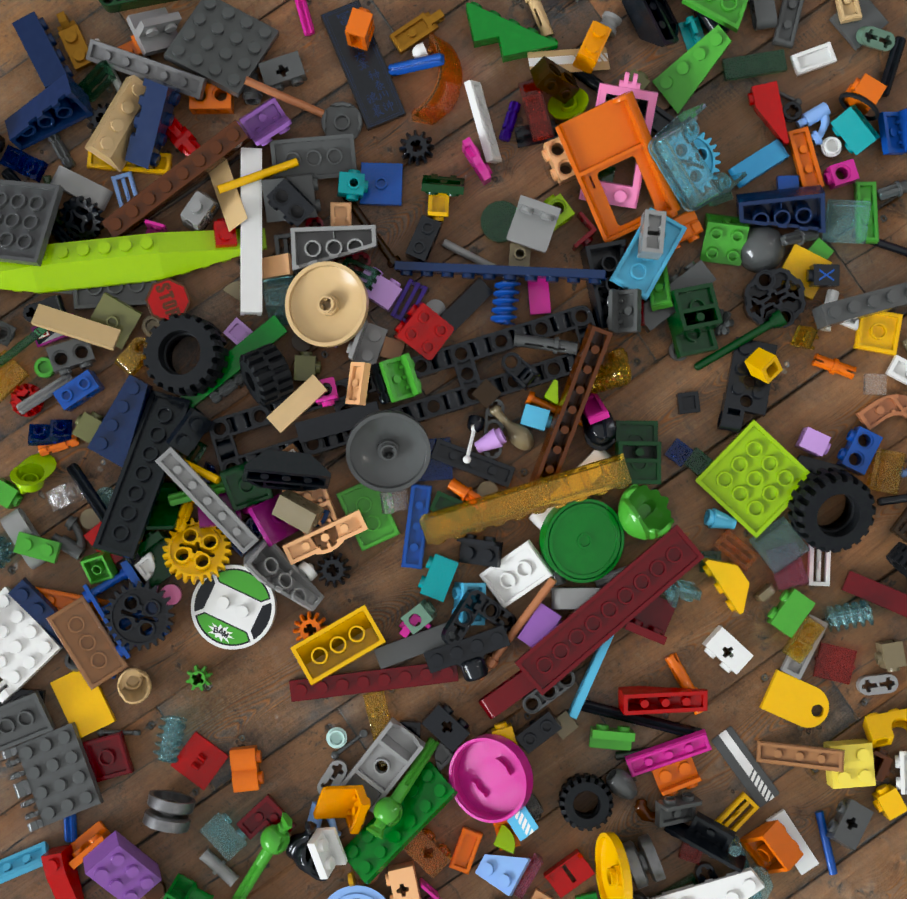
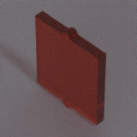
M820 642L817 657L814 658L816 662L812 676L849 685L852 671L855 670L854 662L857 651Z

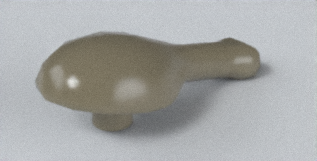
M495 405L494 408L490 409V413L506 428L508 438L515 447L524 451L533 448L534 437L525 426L511 422L502 412L499 405Z

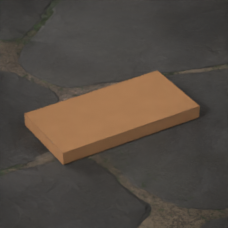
M84 596L46 618L91 690L129 667L124 658L117 652L115 644Z

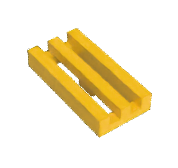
M743 791L715 821L728 827L751 804L752 807L730 828L736 832L760 807ZM744 799H746V801L722 824V822L735 810V808Z

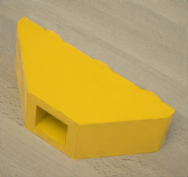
M704 557L702 559L704 572L708 577L712 576L716 583L713 585L720 595L724 593L728 599L725 601L728 608L732 612L736 611L738 614H742L745 608L749 581L738 565Z

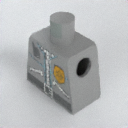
M197 190L180 214L182 224L191 231L206 230L221 208L219 202L207 193Z

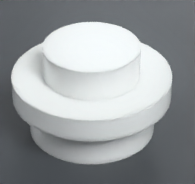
M829 136L823 140L820 149L824 156L832 158L841 152L842 144L838 138Z

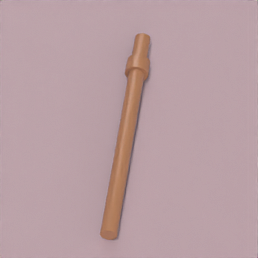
M549 577L507 633L510 643L556 584V579ZM508 646L495 650L492 655L489 654L485 659L488 673L497 666L499 658Z

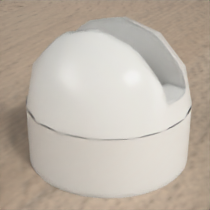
M423 42L415 45L412 54L414 58L428 56Z

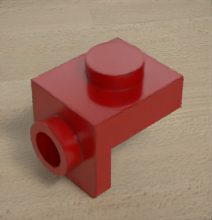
M224 218L213 221L212 228L214 230L216 248L236 247V228L229 232Z

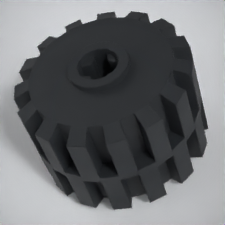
M269 343L240 356L239 362L242 377L250 394L259 405L265 406L293 393L294 387L290 369L285 358L274 344Z

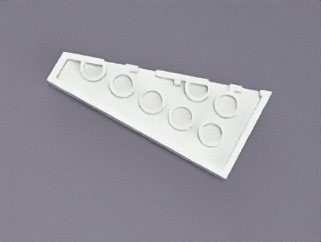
M749 867L743 869L740 873L735 871L726 874L724 877L707 879L703 883L690 884L663 892L662 895L651 898L647 897V899H748L762 890L765 884L755 871Z

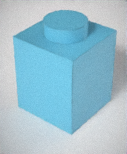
M525 404L520 424L544 432L545 427H550L553 416L549 415L550 410Z

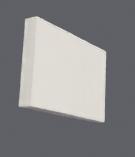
M528 539L501 558L500 568L488 567L479 576L486 583V586L500 605L505 608L551 577L554 572L530 539Z

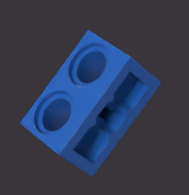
M87 369L54 391L53 395L63 410L71 412L103 391L105 387L95 372Z
M861 426L850 429L846 436L848 441L845 447H842L837 454L838 461L836 464L843 466L858 476L865 475L883 437ZM861 435L866 438L864 446H861L858 442ZM851 454H854L857 458L855 465L849 462Z

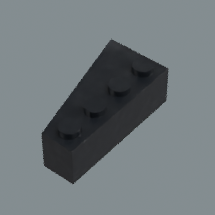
M626 239L585 246L580 251L583 269L606 270L607 272L606 281H601L600 285L588 284V281H586L595 324L608 330L607 297L609 289L623 290L622 287L609 281L624 255Z

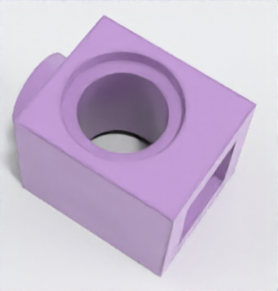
M804 427L794 447L816 457H823V454L826 455L831 447V443H829L831 437L810 427Z

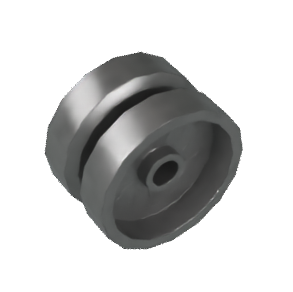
M152 790L149 792L147 800L150 808L145 811L142 822L145 826L157 831L174 834L186 833L189 831L191 818L188 815L194 811L196 800L180 792Z
M648 833L638 837L639 852H637L631 840L622 843L638 890L649 884L646 871H649L652 880L656 883L666 879L663 867Z

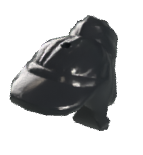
M305 821V831L290 837L286 855L294 860L296 866L304 873L318 881H326L327 879L319 878L307 846L308 841L317 829V825L312 821Z

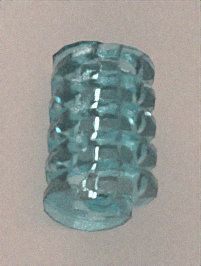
M860 600L859 604L853 601L850 605L844 603L842 606L837 604L834 608L832 606L826 607L825 618L830 632H832L833 626L840 632L841 625L844 626L845 630H848L849 623L852 624L854 629L857 628V622H860L861 626L865 627L866 620H868L871 626L874 625L872 608L865 600Z
M170 715L160 717L166 723L158 726L164 732L157 733L156 736L162 740L155 742V745L159 746L160 749L153 750V753L158 755L157 759L160 761L176 763L179 760L176 755H179L181 752L177 747L182 746L180 739L184 737V733L181 730L186 729V725L183 722H186L187 719Z

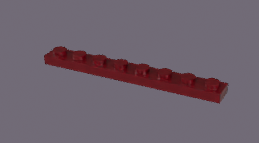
M427 663L333 674L313 686L307 678L289 680L291 702L456 682L459 681L457 665L430 673Z

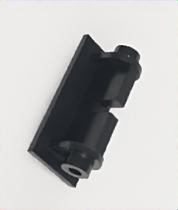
M555 120L514 127L518 148L542 144L557 138L558 134L555 129L557 123H555Z

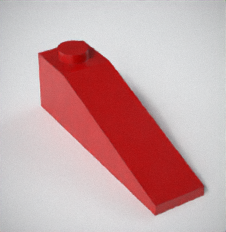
M651 686L618 687V707L623 715L707 711V689Z
M71 844L52 847L41 856L45 876L55 899H84L77 867L73 870L69 865V862L74 858L71 855L73 854Z

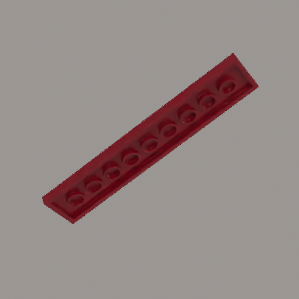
M677 524L674 525L667 534L654 542L514 663L543 696L704 558L703 554Z

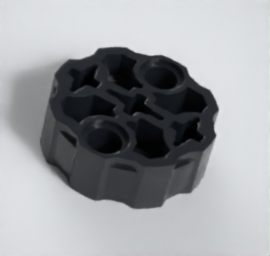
M787 269L762 270L755 274L743 289V311L748 319H751L757 326H760L770 320L769 317L772 316V313L780 310L788 315V324L781 327V329L788 327L794 323L805 309V287L802 281L797 279ZM761 275L768 277L769 283L767 286H762L759 283ZM782 280H783V281H784V284H783L782 290H780V291L777 292L776 289L779 288V287H781V283H782ZM790 284L792 286H797L795 294L794 292L789 293L788 289L791 288ZM771 294L773 296L783 294V296L776 300V304L775 302L764 304L771 298ZM763 295H765V297H766V298H764V299H762V300H758V299H756V298H752L753 296H756V297L760 298V297H762ZM785 298L795 300L794 302H791L789 300L784 303L782 302V300ZM752 303L754 306H759L758 314L756 312L751 313ZM771 307V309L766 312L765 317L763 318L765 309Z

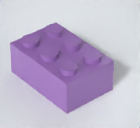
M116 830L83 857L85 874L117 899H140L162 880L159 865Z

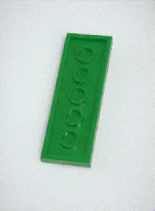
M429 761L425 765L401 803L403 808L401 820L395 826L385 827L383 839L375 837L366 830L368 826L375 822L376 818L374 817L344 848L349 864L365 884L369 885L458 793L432 762Z

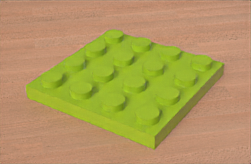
M753 419L700 473L695 481L757 538L788 507L789 500L793 499L791 496L793 489L797 490L799 487L797 484L800 480L805 481L807 479L806 475L810 472Z

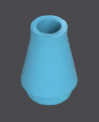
M715 508L706 510L704 525L708 526V528L735 529L737 520L734 517Z

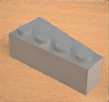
M376 225L290 228L292 271L302 270L317 262L333 261L378 247Z

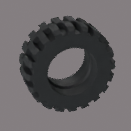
M181 313L180 316L177 314L169 315V320L163 318L159 321L160 325L158 327L153 326L150 330L152 335L150 337L147 336L145 340L148 344L147 348H143V355H146L143 363L144 367L149 368L147 370L149 378L154 379L153 382L158 387H162L163 390L174 394L191 397L197 396L198 393L204 394L208 392V387L214 388L217 385L216 380L223 378L224 373H222L223 367L227 368L228 366L225 356H229V350L224 348L227 345L226 339L221 336L222 332L214 327V324L198 316ZM193 336L200 345L199 361L190 372L178 374L172 364L173 350L180 340Z
M832 467L828 468V471L824 468L818 469L816 474L811 472L806 475L807 479L805 481L800 480L797 484L799 485L797 490L793 489L791 493L793 499L788 502V508L791 509V511H788V518L791 520L792 528L811 547L826 553L830 551L833 553L841 552L842 548L846 551L852 548V544L855 543L857 545L862 541L861 537L869 533L868 528L870 525H873L875 520L872 518V515L876 514V507L872 505L875 503L874 496L870 494L871 490L862 481L843 469L838 470ZM844 494L845 508L841 516L831 524L818 525L817 515L821 505L832 496Z

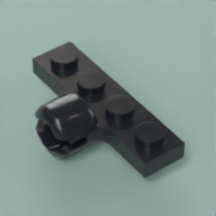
M504 624L465 637L457 645L446 644L426 651L423 654L430 673L453 665H459L464 679L467 682H472L488 674L484 655L509 646L511 643Z

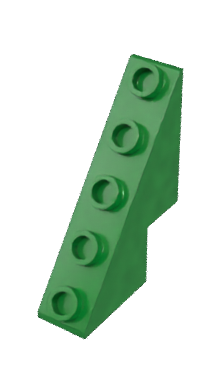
M476 2L466 3V13L474 48L499 43L503 62L527 58L528 52L551 51L558 47V41L551 36L544 37L533 28L520 26V23L514 19L507 20L502 18L498 12L493 10L489 12Z

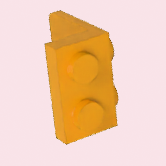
M363 785L326 786L321 790L313 815L315 819L345 818L350 834H359L361 826L365 822L366 813L371 806L370 798L367 797Z

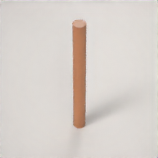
M248 76L245 78L244 84L318 117L322 118L325 110Z

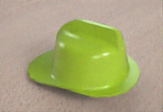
M40 453L29 456L10 472L9 477L16 484L22 495L37 492L44 486L45 479L54 472L57 463L51 455L41 456Z

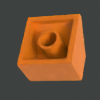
M778 820L765 822L739 839V842L764 875L790 871L804 855L799 849L797 842L790 837L785 826Z

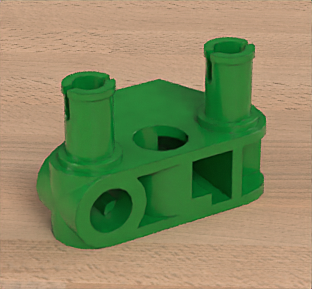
M178 873L163 899H213L214 895L199 889L196 881Z

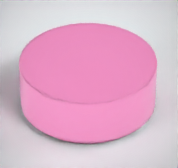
M169 584L161 590L166 591L163 595L164 598L171 597L167 602L168 605H175L182 599V590L178 585Z

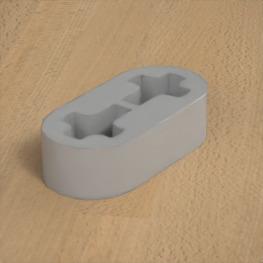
M889 673L863 675L857 679L856 688L860 693L868 696L887 694L897 690L898 680ZM886 678L892 681V684H889V688L879 683L886 682ZM865 680L875 684V686H869L868 690L862 688Z
M339 758L330 763L317 785L319 794L324 787L322 783L327 784L329 779L333 780L331 786H339L348 771L346 761ZM341 764L344 772L339 771L336 777L332 774L335 771L333 765L338 766Z

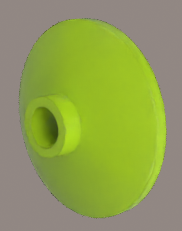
M579 88V91L566 104L551 97L548 102L549 113L554 118L561 120L571 119L580 115L589 105L588 94Z

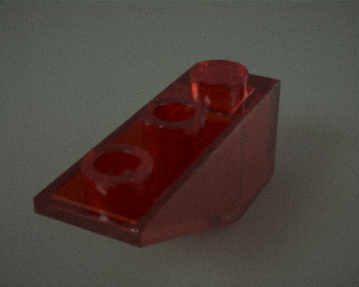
M534 80L518 83L533 142L554 137L542 90L535 86Z

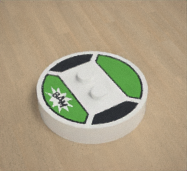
M230 564L225 565V571L218 570L220 577L213 574L212 582L208 578H204V584H201V582L197 584L191 599V616L196 629L205 640L223 649L236 650L255 644L268 633L276 618L277 598L275 591L258 581L244 565Z

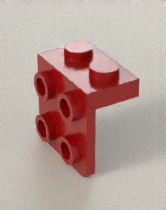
M423 302L417 305L413 304L407 311L409 316L404 322L401 320L394 328L396 333L393 336L397 340L405 342L426 360H432L453 333L454 327Z

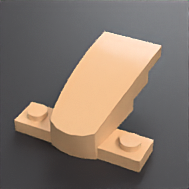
M320 488L305 492L293 491L330 512L324 524L321 523L324 515L322 513L318 527H313L309 534L304 533V535L283 544L282 548L290 564L293 565L314 554L332 552L344 540L367 530L368 527L359 509L338 519L327 489Z

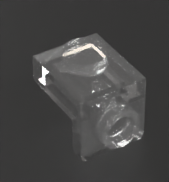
M74 481L61 484L46 492L53 512L84 500L82 492Z

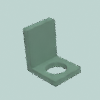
M424 598L418 605L403 615L401 620L414 635L437 616L436 609ZM412 614H417L421 617L420 625L413 626L410 623L409 618Z

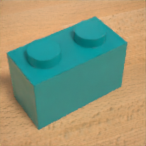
M855 104L831 122L833 126L832 131L837 137L843 138L846 142L844 145L851 154L858 155L880 138V135Z
M435 553L434 557L430 556L426 564V568L429 569L427 576L422 575L418 585L421 588L420 593L444 602L459 562Z

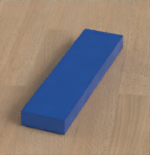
M413 484L411 486L401 567L422 569L432 486Z

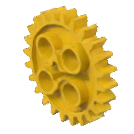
M191 518L190 524H187L184 532L169 531L171 539H164L166 544H168L167 546H162L163 551L166 552L162 557L164 560H167L164 564L166 568L170 567L169 572L171 575L176 573L175 577L177 580L183 576L185 584L189 579H191L193 585H195L197 580L204 584V578H208L212 582L213 574L220 577L218 570H226L223 563H230L229 558L226 556L232 555L231 550H229L232 547L231 542H228L227 536L217 526L200 528L199 520L195 522ZM189 536H196L195 540L187 541ZM209 542H216L215 546L211 548L206 547ZM182 554H188L187 559L178 560ZM201 561H208L206 566H198Z

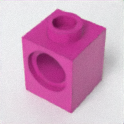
M854 159L829 166L824 170L823 175L824 182L827 186L829 185L830 190L852 184L860 179ZM836 171L842 172L844 179H839L836 176Z

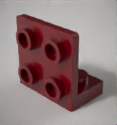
M658 597L623 628L665 645L667 640L665 632L676 604Z

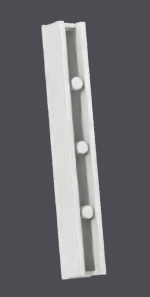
M241 147L240 177L262 170V148ZM262 179L240 187V198L248 218L240 224V316L245 314L262 315Z

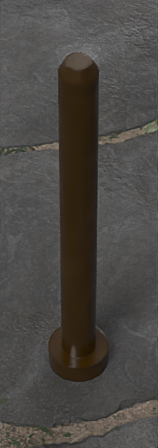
M342 197L345 202H352V212L362 225H372L355 201H347L346 197ZM377 232L378 248L388 260V267L393 268L395 261H401V258L398 255L394 256Z

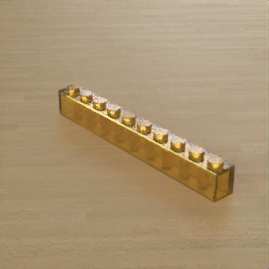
M624 453L421 515L419 522L427 544L434 543V545H439L452 537L459 539L472 531L474 533L484 531L488 526L494 525L498 527L511 519L515 521L521 520L531 513L541 514L551 507L561 508L567 505V502L574 500L575 502H580L587 499V496L596 494V496H600L613 488H626L632 483Z

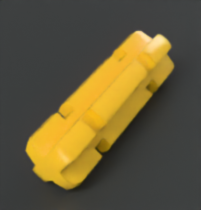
M193 501L181 505L178 512L177 525L174 528L176 531H185L186 522L189 521L194 508L193 505H195Z

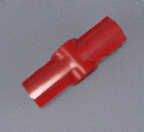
M174 117L173 123L170 127L168 126L166 134L174 146L187 157L198 149L200 144L185 125L182 126Z

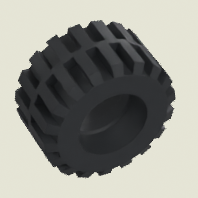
M578 773L575 774L574 778L569 777L567 779L568 782L566 784L563 783L561 786L562 791H559L558 795L559 807L565 821L569 822L573 828L578 827L580 831L584 829L593 831V827L601 828L600 824H606L608 822L607 817L612 815L611 808H613L614 803L609 788L601 778L599 779L594 774L591 776L588 773H583V775ZM583 791H591L598 797L597 805L589 812L577 811L573 805L575 797Z

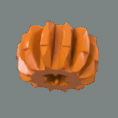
M311 611L307 612V618L303 614L299 615L302 622L295 621L294 624L300 628L293 630V633H300L296 640L306 639L329 626L322 625L326 618L323 617L319 621V612H316L314 618H312ZM309 624H311L312 627H316V630L313 632V634H311L310 631H306V628L309 627Z

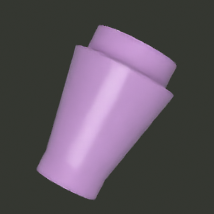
M499 427L491 429L474 444L477 451L482 453L503 447L507 440Z

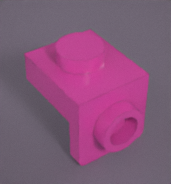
M413 614L409 621L413 626H416L418 622L421 623V617ZM402 621L399 625L402 628L399 634L406 638L411 631ZM428 623L425 627L429 629L432 624Z

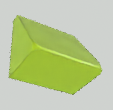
M555 379L543 398L558 406V380Z

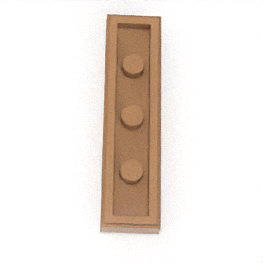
M764 740L757 741L756 762L844 772L845 750Z

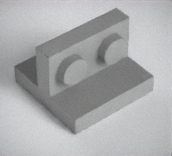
M166 7L128 15L126 20L145 57L166 52L178 34L176 29L182 18L179 11L168 14Z

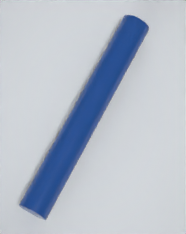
M823 810L815 811V816L829 875H836L838 872L830 838L826 836L828 831Z

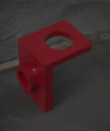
M581 211L578 213L577 218L589 232L573 245L572 249L574 252L580 246L585 247L594 240L592 236L597 231L596 227Z

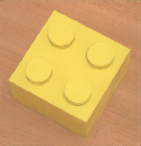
M866 739L823 742V747L845 750L844 772L826 770L827 785L833 789L876 786L872 742Z

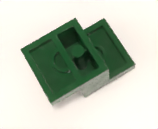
M713 283L672 290L670 293L676 313L668 317L667 321L677 359L718 350L714 328L722 324L723 321Z
M615 421L617 426L615 439V463H618L617 484H661V442L658 441V421Z

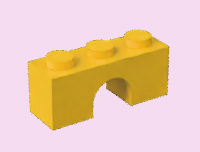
M895 708L886 713L879 714L874 712L865 716L862 726L867 740L872 742L873 748L891 745L894 738L893 728L901 727L907 730V708L901 710Z

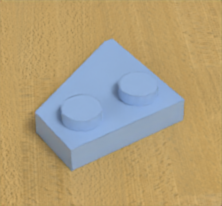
M484 854L475 874L506 895L512 896L531 859Z

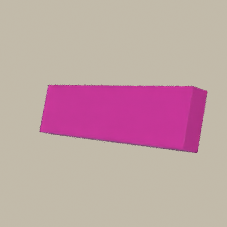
M705 729L624 757L631 776L635 777L710 751L712 748Z

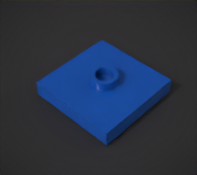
M361 162V174H365V180H368V192L363 194V198L360 199V205L402 206L403 164Z

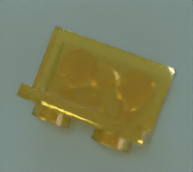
M878 448L871 461V464L874 465L873 472H869L867 485H870L869 489L898 495L906 454Z

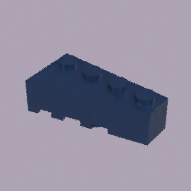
M33 11L12 23L45 88L65 73L73 79L74 74L70 67L65 64L64 61L66 59L61 50L56 48L57 41L52 33L47 32L49 26L43 17L39 18Z
M144 78L143 85L146 86V91L139 98L138 104L142 108L141 112L134 119L133 124L134 128H136V133L132 132L130 135L125 161L146 169H155L160 163L161 155L159 153L161 147H164L167 142L168 135H166L168 126L170 127L173 123V110L179 104L181 94H179L180 89L156 79Z
M821 185L736 194L737 216L740 223L763 226L774 225L779 228L790 227L799 228V230L804 231L815 230L820 233H826L825 192Z
M129 374L87 448L123 467L153 386Z

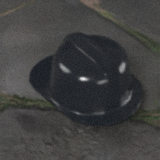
M610 412L609 418L592 425L589 424L582 413L585 440L595 450H608L615 442L617 426Z

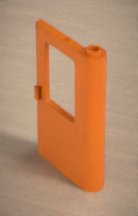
M632 90L555 127L604 243L626 235L640 226L641 216L623 225H618L598 179L600 171L631 156L636 160L653 201L654 209L666 211V216L669 218L678 215L677 211L681 209Z

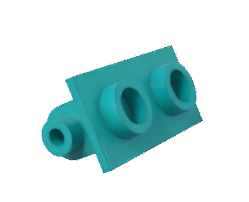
M692 15L687 17L686 21L678 23L688 51L704 37L698 17L694 18Z

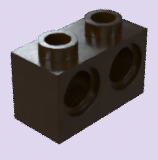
M545 56L530 70L535 86L564 104L579 91L574 75Z

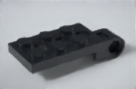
M751 340L732 351L725 396L721 404L717 429L739 433L744 413L761 417L766 415L771 382L767 384L751 376L744 361L758 347L776 355L777 345ZM745 377H751L754 380L753 387L745 385ZM741 397H748L751 404L749 407H744L741 404Z

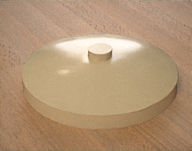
M331 261L317 262L301 270L289 285L285 298L286 317L294 333L305 342L318 347H335L350 341L363 327L369 310V297L361 278L347 266Z

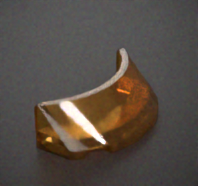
M430 33L428 51L433 54H443L445 64L438 66V76L431 94L424 103L412 110L411 117L412 121L434 125L447 113H450L457 103L462 86V68L458 55L451 44Z

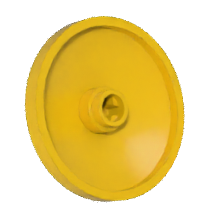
M614 832L600 833L595 845V873L600 898L633 899L632 874L623 844Z

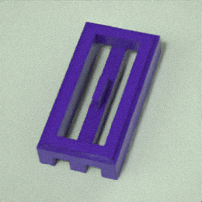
M409 278L390 316L404 322L406 319L403 317L417 290L421 289L422 291L415 303L416 305L421 303L428 287ZM411 285H413L414 288L400 315H398L397 312Z

